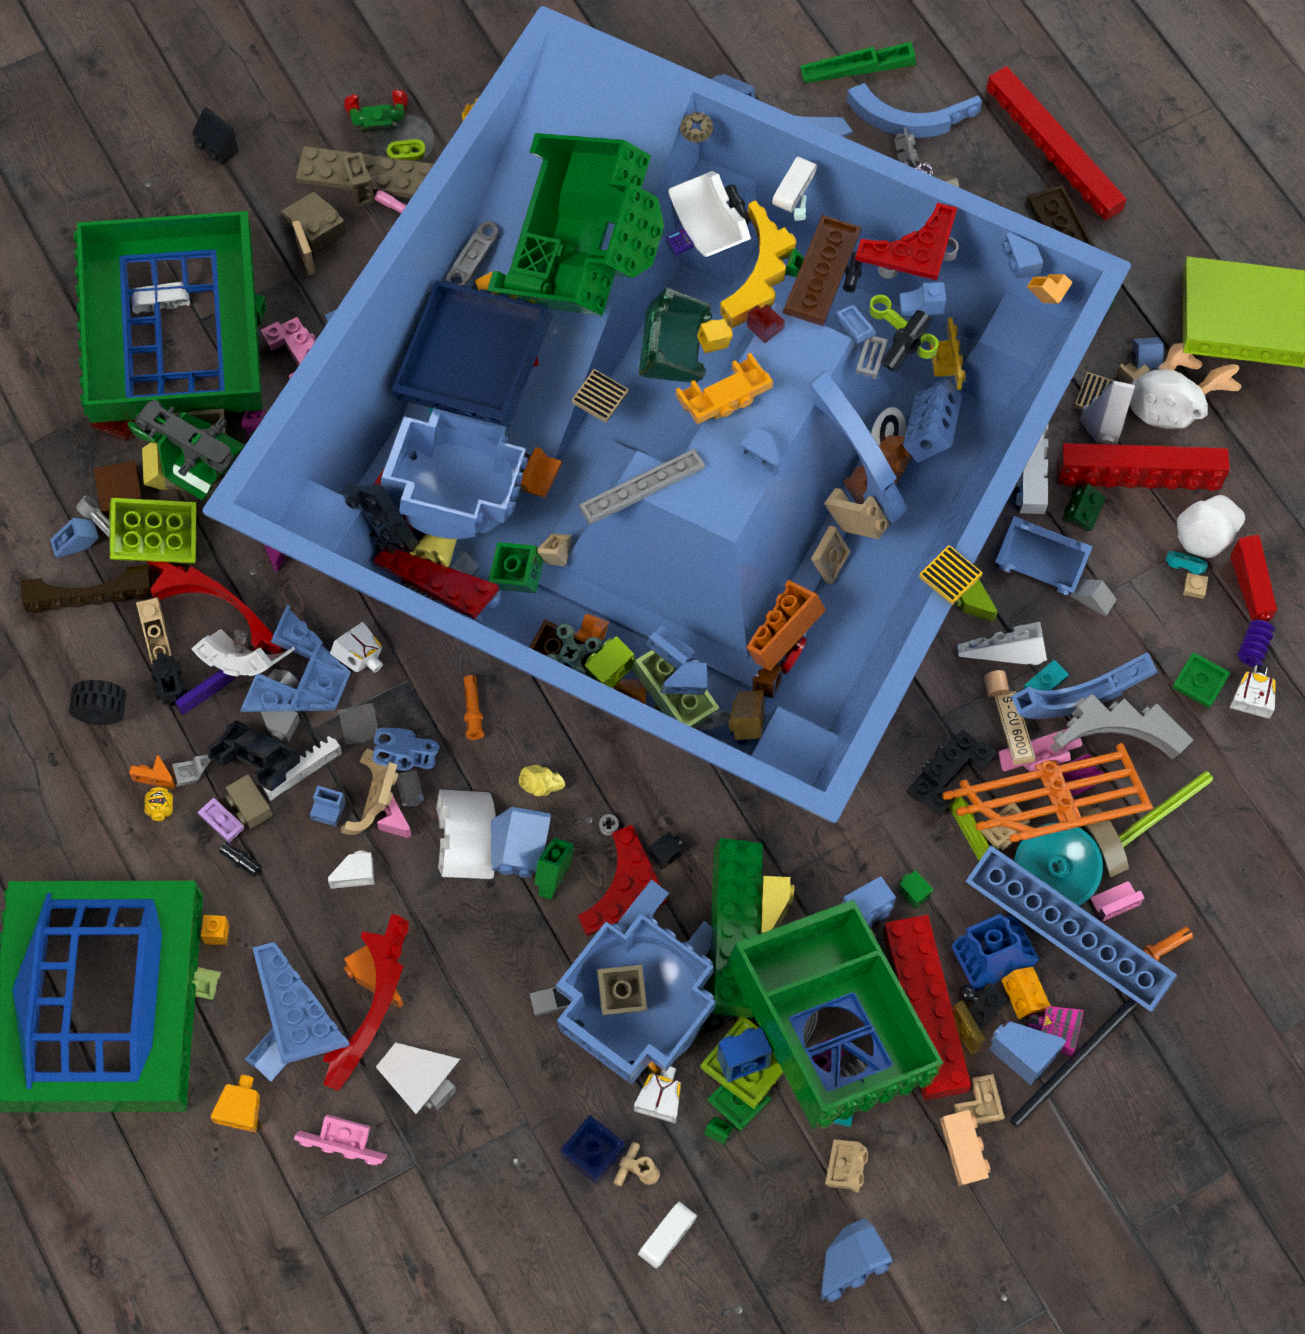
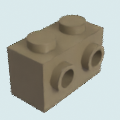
M249 774L226 787L228 795L225 797L231 807L236 806L239 811L236 815L242 824L247 823L250 829L273 816L270 807Z

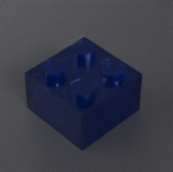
M589 1115L562 1147L560 1152L562 1158L597 1185L625 1151V1142Z

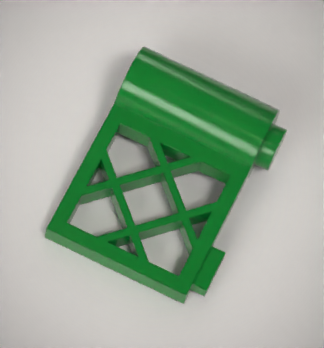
M525 232L512 271H509L505 277V289L550 295L552 291L550 279L557 259L562 257L565 249L563 241ZM529 240H536L538 246L529 251L527 248ZM550 244H555L554 251L547 255L544 248ZM541 250L544 257L534 263L531 256ZM529 258L531 265L525 269L520 268L522 261ZM547 262L546 273L539 272L537 267Z

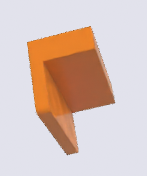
M535 447L526 465V469L523 471L520 484L523 491L546 498L562 466V462L548 457L543 449Z

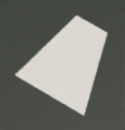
M395 1043L376 1068L417 1114L460 1059Z

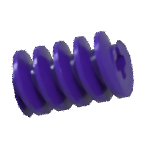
M1253 620L1250 622L1249 629H1247L1246 636H1244L1243 643L1237 653L1239 660L1249 667L1255 668L1256 665H1262L1261 661H1264V654L1268 652L1267 647L1270 646V640L1273 638L1271 632L1276 631L1273 625L1263 620Z

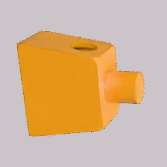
M241 1075L238 1086L230 1084L225 1086L210 1117L213 1123L256 1133L260 1095L258 1091L251 1089L254 1078Z

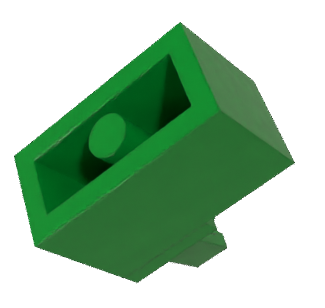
M554 837L539 857L534 885L539 886V896L550 900L553 898L557 887L563 880L564 874L571 866L574 849L573 843Z

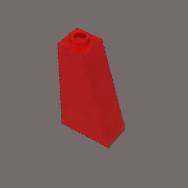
M1258 534L1239 538L1230 555V559L1252 621L1263 620L1269 622L1273 619L1277 607L1260 536Z

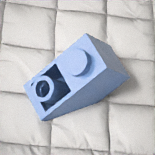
M1011 232L1006 233L1005 240L1002 242V250L1008 256L1009 269L1011 272H1014L1016 279L1040 274L1043 260L1037 245Z

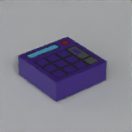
M684 228L665 236V241L675 256L694 248V243Z

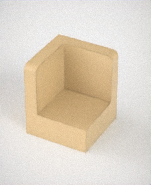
M1128 363L1126 366L1121 364L1115 376L1123 383L1131 384L1135 379L1150 372V369L1145 364L1140 369H1137L1132 363Z

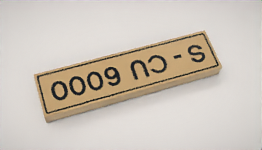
M1016 691L995 694L996 706L1013 765L1035 762V755L1024 717L1018 714L1011 698L1012 695L1016 694Z

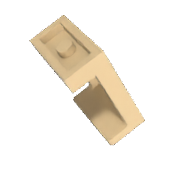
M835 488L824 503L840 529L844 532L880 539L890 525L881 508L871 496H868L863 504L852 503L848 500L842 489Z

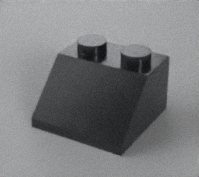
M205 107L192 132L194 145L199 150H204L212 161H217L223 165L239 151L234 129L208 107Z

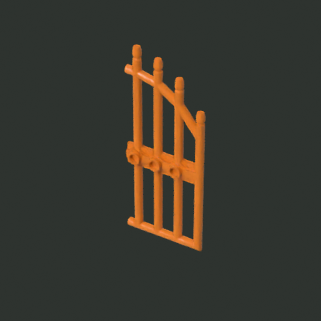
M1123 743L1116 745L1117 752L1058 765L1056 760H1047L1041 764H1036V771L970 786L967 780H962L959 783L961 788L942 793L944 800L967 796L972 802V805L957 808V816L981 812L990 818L986 822L982 821L975 824L976 830L1003 826L1020 832L1009 835L1010 842H1018L1153 809ZM1116 760H1122L1125 769L1065 782L1062 775L1065 772ZM1130 777L1133 784L1130 787L1075 800L1070 793V790ZM1039 778L1044 788L982 802L976 795V793ZM1137 794L1141 801L1140 804L1081 817L1078 811L1079 807ZM1048 796L1052 804L1003 817L992 810L993 808ZM1056 813L1060 822L1038 828L1018 823Z

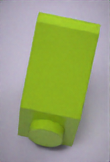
M979 579L955 602V605L960 607L963 613L988 621H994L998 612Z

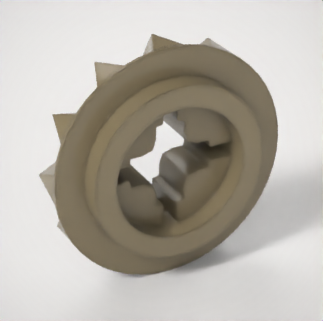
M693 111L689 115L686 114L685 118L681 120L680 131L686 140L700 143L711 136L713 123L710 116L705 115L703 111L701 113ZM693 123H695V124L701 123V124H700V129H699V130H698L697 128L692 129V128H693Z

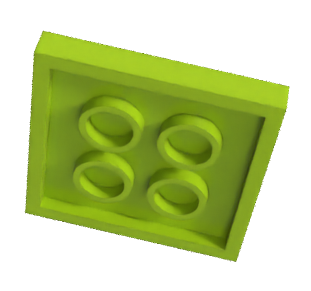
M740 1017L724 1038L730 1035L735 1037L741 1035L746 1029L752 1027L757 1029L758 1027L747 1018ZM718 1044L703 1061L700 1068L754 1109L783 1074L775 1055L772 1052L770 1067L727 1083L717 1060Z

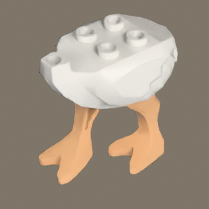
M1183 343L1173 344L1169 349L1166 361L1158 367V370L1147 372L1131 383L1135 386L1130 406L1133 412L1148 425L1165 429L1187 428L1195 419H1203L1207 416L1208 403L1205 395L1211 390L1239 391L1241 389V384L1231 377L1239 371V365L1231 364L1216 368L1209 372L1202 383L1196 385L1181 373L1176 372L1175 368L1177 365H1182L1191 369H1199L1203 366L1202 362L1197 360L1192 354L1183 353Z

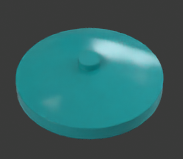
M1055 823L1045 824V825H1042V826H1040V827L1047 826V825H1051V824H1055ZM1079 827L1022 840L1015 854L1014 862L1078 906L1087 902L1094 895L1102 879L1103 860L1100 850L1091 836Z

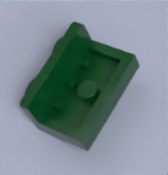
M1087 483L1073 489L1070 502L1064 510L1065 514L1062 521L1065 523L1073 521L1088 532L1093 530L1106 496Z

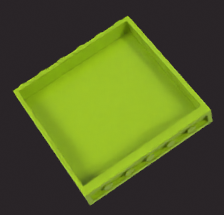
M1186 256L1183 267V353L1305 368V270Z

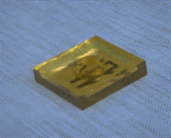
M962 1000L954 1005L952 1011L957 1031L973 1056L980 1052L986 1039Z

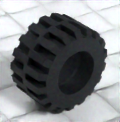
M80 681L72 686L69 714L81 722L93 725L119 723L124 717L127 693L121 686L108 681Z

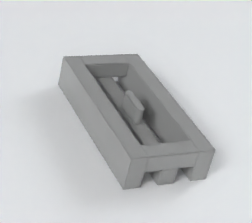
M873 336L865 340L856 369L857 375L862 373L865 377L872 376V379H877L881 360L886 350L887 339ZM870 341L874 342L867 367L862 368ZM878 343L882 344L875 369L870 370Z

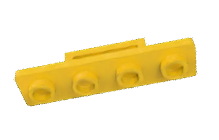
M948 318V340L938 341L937 353L931 358L934 377L955 376L956 388L961 390L962 382L966 380L965 370H961V367H963V357L958 353L960 352V340H956L958 336L957 325L953 324V318ZM929 343L930 350L934 349L931 343Z

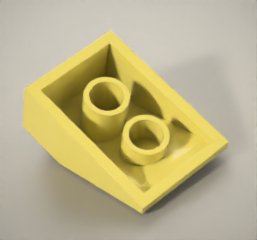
M763 876L761 933L778 928L787 913L788 905H792L794 885H790V877Z

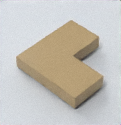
M994 1074L971 1078L975 1100L955 1104V1112L959 1113L970 1110V1114H974L977 1125L1004 1120L1005 1117Z

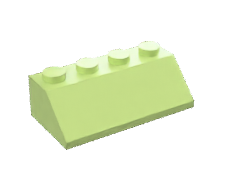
M653 650L635 660L631 669L662 713L695 729L719 710V706L707 689L704 695L661 694L664 682L677 669Z

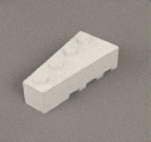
M1048 425L1016 483V487H1019L1016 505H1020V513L1045 514L1048 505V478H1044V476H1047L1048 459H1044L1047 456L1048 439H1044Z

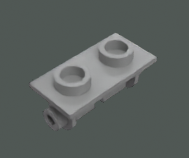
M905 127V134L898 133L894 139L897 152L904 150V152L897 154L898 160L908 166L913 165L915 169H918L916 161H919L917 151L913 148V145H916L913 134H909Z

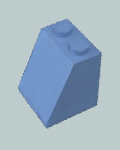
M511 807L492 819L491 870L499 871L502 875L517 874L521 878L532 877L536 873L538 859L545 850L551 814Z
M1009 1021L1005 1027L1001 1024L993 1033L994 1036L990 1040L992 1045L989 1050L1029 1085H1032L1057 1057L1066 1040Z

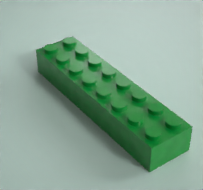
M720 838L714 847L711 912L712 940L710 949V960L713 963L714 972L709 978V993L714 996L716 1007L711 1012L712 1014L752 1018L754 1016L727 965V961L735 943L761 934L763 843Z

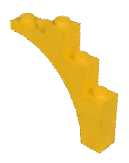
M756 200L748 204V214L759 241L758 261L745 284L733 295L720 302V315L731 329L764 313L775 303L776 294L772 287L785 279L786 266L782 260L790 257L792 250L795 249L797 244L792 233L789 234L785 227L778 230L776 224L767 217L764 207H760Z

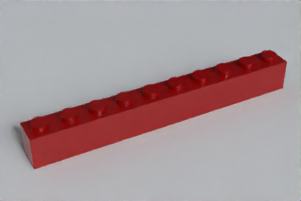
M1008 66L988 77L986 87L988 93L997 99L1000 106L1010 114L1012 120L1022 127L1023 132L1031 137L1035 145L1046 154L1047 159L1056 165L1062 175H1065L1072 187L1081 193L1086 202L1090 203L1097 215L1106 221L1124 209L1127 198Z

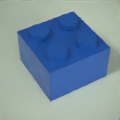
M752 1027L743 1031L741 1035L735 1037L730 1035L723 1038L719 1042L717 1060L728 1083L770 1067L772 1050L762 1027L757 1029Z

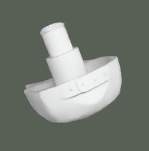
M1223 495L1214 496L1206 501H1198L1177 518L1178 538L1187 552L1205 558H1214L1233 543L1237 532L1244 524L1245 514L1233 501Z

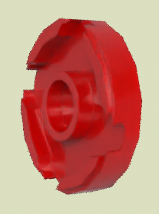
M802 636L786 653L784 660L780 662L779 666H782L783 674H787L795 664L806 644V637Z

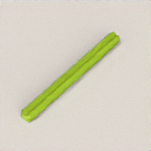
M1208 771L1203 772L1118 836L1123 847L1210 784L1213 780L1212 775Z

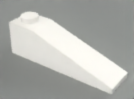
M1113 381L1102 391L1101 396L1095 397L1090 405L1083 407L1080 422L1097 443L1117 445L1135 385Z
M1040 622L1013 627V632L1003 634L1001 631L997 632L988 640L981 637L958 645L959 657L1038 665L1043 661H1047Z

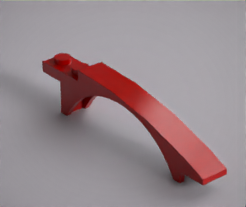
M147 561L150 570L160 575L150 589L153 598L159 597L160 601L183 593H204L219 597L238 609L248 622L251 630V644L254 646V651L261 648L273 654L283 652L282 647L271 643L273 634L248 606L221 584L192 566L186 571L181 566L176 565L175 567L169 564V562Z
M391 914L385 935L362 931L360 938L370 950L375 965V994L364 1022L348 1040L349 1046L324 1055L323 1062L330 1064L323 1085L333 1090L339 1091L372 1042L392 1001L404 967L397 961L402 953V945L408 933L409 921L399 915Z

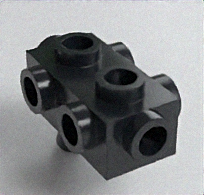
M159 653L157 659L152 660L154 668L150 669L153 681H157L158 687L154 688L157 700H162L163 705L176 706L175 701L182 697L184 693H187L184 680L180 681L179 675L183 674L180 662H175L173 655L168 656L164 653Z

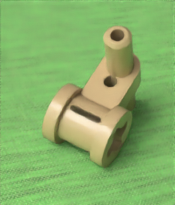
M632 1142L626 1156L622 1157L619 1163L620 1169L614 1180L615 1185L622 1186L628 1171L635 1173L642 1183L646 1185H652L658 1181L660 1177L659 1169L649 1157H641L634 1160L640 1148L638 1143Z

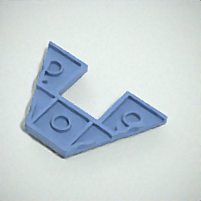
M289 605L285 608L271 643L287 650L294 647L295 650L292 652L310 659L296 690L264 675L257 674L241 707V712L335 711L351 672L337 658L330 654L322 645L323 642L307 628V624L304 621L301 622L290 610L291 607Z

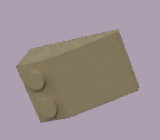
M314 192L281 211V214L292 227V222L298 220L301 222L313 254L346 235L344 220L330 204Z

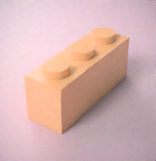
M970 1110L940 1118L958 1186L989 1178L990 1166L987 1159H983L981 1151L984 1150L981 1137L976 1135L977 1121L974 1114L971 1115Z

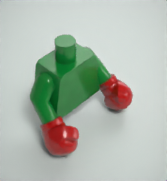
M395 89L392 92L395 108L391 105L363 107L359 111V96L353 94L345 97L344 109L349 117H351L353 125L361 126V132L398 128L397 122L403 120L409 99L404 90Z

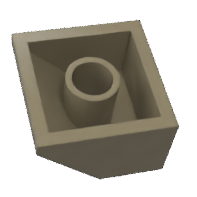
M642 965L597 969L602 1015L630 1014L647 1010Z

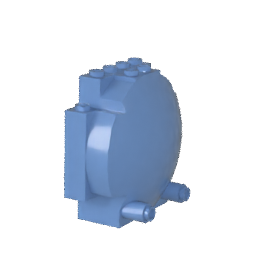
M433 408L428 423L403 417L381 478V486H383L402 516L403 514L406 515L405 521L417 530L447 539L475 537L476 533H486L500 523H504V521H507L508 516L513 514L516 502L513 500L518 499L521 486H517V484H521L523 477L521 469H526L528 458L525 457L526 448L507 443L509 436H505V426Z
M642 914L637 917L625 934H623L622 928L615 923L610 925L608 922H605L556 984L557 991L571 1001L557 1020L560 1032L631 1085L641 1076L642 1071L651 1061L666 1072L672 1063L693 1043L701 1025L716 1007L714 996L708 991L703 990L704 984L714 972L712 961L704 955L698 956L693 952L694 948L686 942H679L675 939L676 935L667 928L665 930L657 926L658 922L649 915L645 917ZM642 965L647 1010L639 1013L602 1015L597 969Z

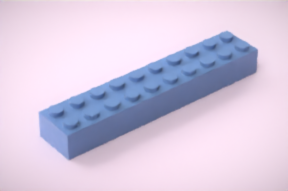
M991 845L965 881L1151 1012L1154 1011L1178 976Z

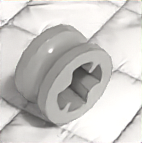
M606 814L601 817L599 828L602 834L612 836V833L618 830L619 822L616 816ZM607 821H611V824H615L612 825L611 829H607V826H603L606 825Z

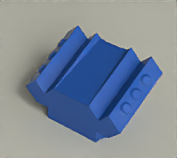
M1001 913L966 928L967 934L958 937L951 946L971 986L978 990H982L987 983L995 985L997 981H1000V979L1014 970L1033 967L1039 960L1018 918L1010 915L1003 917Z

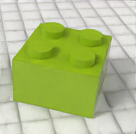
M617 636L613 639H608L602 645L603 649L597 654L593 653L590 655L585 664L586 670L592 679L610 688H613L632 670L631 668L636 660L634 653Z

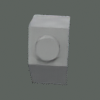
M295 711L261 712L270 737L279 742L283 740L289 743L300 722L298 713Z

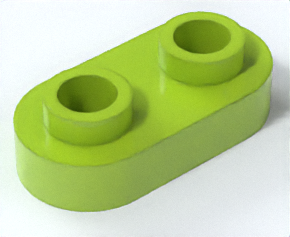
M419 139L395 141L387 147L388 158L420 160L426 154L425 144Z

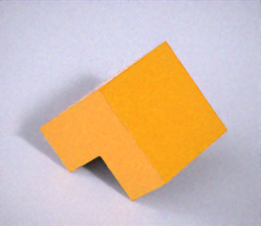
M1048 274L1047 277H1033L1027 288L1042 303L1059 304L1073 282L1065 274Z

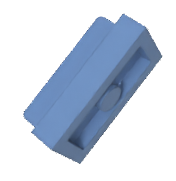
M660 626L656 632L654 631L646 643L650 649L677 670L685 662H688L695 653L691 647L664 626Z
M273 1028L245 1058L249 1065L258 1069L270 1081L286 1065H282Z

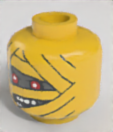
M152 788L151 791L145 794V814L152 817L154 821L165 820V817L170 816L173 812V795L166 788Z

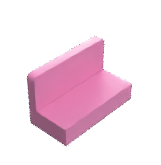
M1125 882L1091 897L1090 901L1103 922L1140 906L1144 896L1141 891L1135 893L1130 882Z

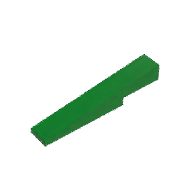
M910 41L876 51L874 46L800 65L804 84L916 66V56Z

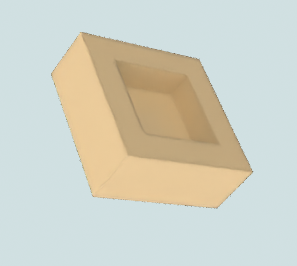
M1187 573L1183 595L1204 599L1208 577Z

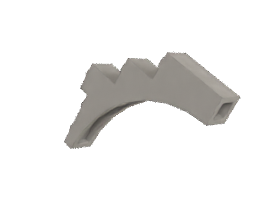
M1091 694L1087 699L1083 696L1074 705L1077 708L1072 713L1074 718L1066 724L1069 729L1066 732L1060 730L1052 738L1055 742L1050 748L1057 753L1068 743L1084 736L1096 733H1119L1145 740L1159 748L1173 760L1193 739L1157 703L1152 708L1147 706L1139 713L1124 698L1119 704L1115 701L1107 709Z

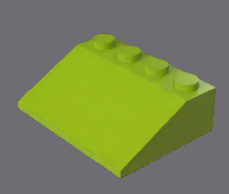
M111 498L109 504L110 560L195 564L196 502Z

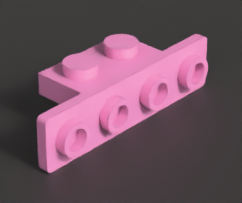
M1058 732L1031 740L1035 762L1013 765L1009 748L998 752L1001 769L1008 771L1024 766L1029 772L1036 771V764H1041L1047 760H1056L1058 765H1062L1064 762L1071 760L1068 750L1082 746L1081 738L1068 743L1057 753L1050 746L1055 742L1052 738Z
M331 1115L325 1116L320 1136L305 1131H299L294 1136V1140L300 1141L299 1144L302 1146H318L327 1153H334L336 1151L343 1153V1156L349 1159H364L370 1165L382 1164L387 1154L366 1149L371 1126Z

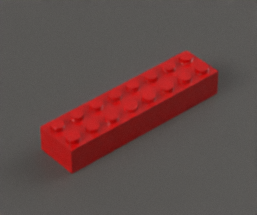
M1063 443L1057 460V484L1068 487L1089 483L1091 486H1105L1107 488L1125 486L1126 488L1146 487L1147 489H1154L1158 487L1170 490L1187 488L1188 490L1207 489L1215 491L1222 488L1230 471L1228 448Z
M923 915L886 922L883 928V935L891 968L943 1061L939 1074L932 1080L933 1083L925 1088H921L923 1100L927 1101L968 1093L971 1083L929 916Z

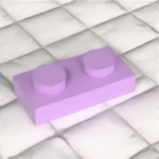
M212 798L198 812L199 816L229 843L245 829L244 825L215 798Z

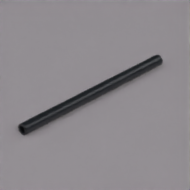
M1129 997L1009 1119L1015 1127H1018L1139 1003Z

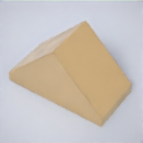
M552 533L539 546L538 554L545 564L566 566L572 535Z

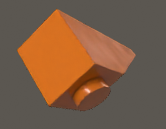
M366 945L344 958L346 963L344 970L350 979L354 977L358 984L375 993V965L370 950ZM395 990L391 1003L400 1008L403 1006V1002Z

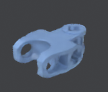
M383 727L376 729L374 743L377 746L374 747L372 760L382 766H386L389 762L397 764L396 770L401 771L410 770L413 766L431 769L436 763L435 757L439 751V744L431 739L416 738L415 733L407 729ZM387 734L391 737V740L384 741L379 736ZM385 752L390 755L388 758L382 759L377 754Z

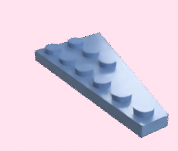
M275 942L253 947L282 1065L348 1047V1040L340 1033L337 1025L326 1014L325 1009L307 985L303 983L299 974L291 967Z

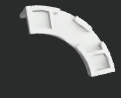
M711 171L668 189L669 197L682 227L693 241L695 248L704 257L751 239L745 219L738 214L735 208L730 209L726 203L729 201V198L718 173Z
M220 629L211 636L204 637L192 650L209 666H216L224 670L223 673L238 677L239 675L253 676L265 671L294 651L295 648L292 647L285 652L272 655L265 654L261 648L250 651L237 644Z
M439 789L436 810L440 828L444 829V839H440L438 863L442 877L492 879L495 871L491 870V820L496 818L491 794L488 792Z

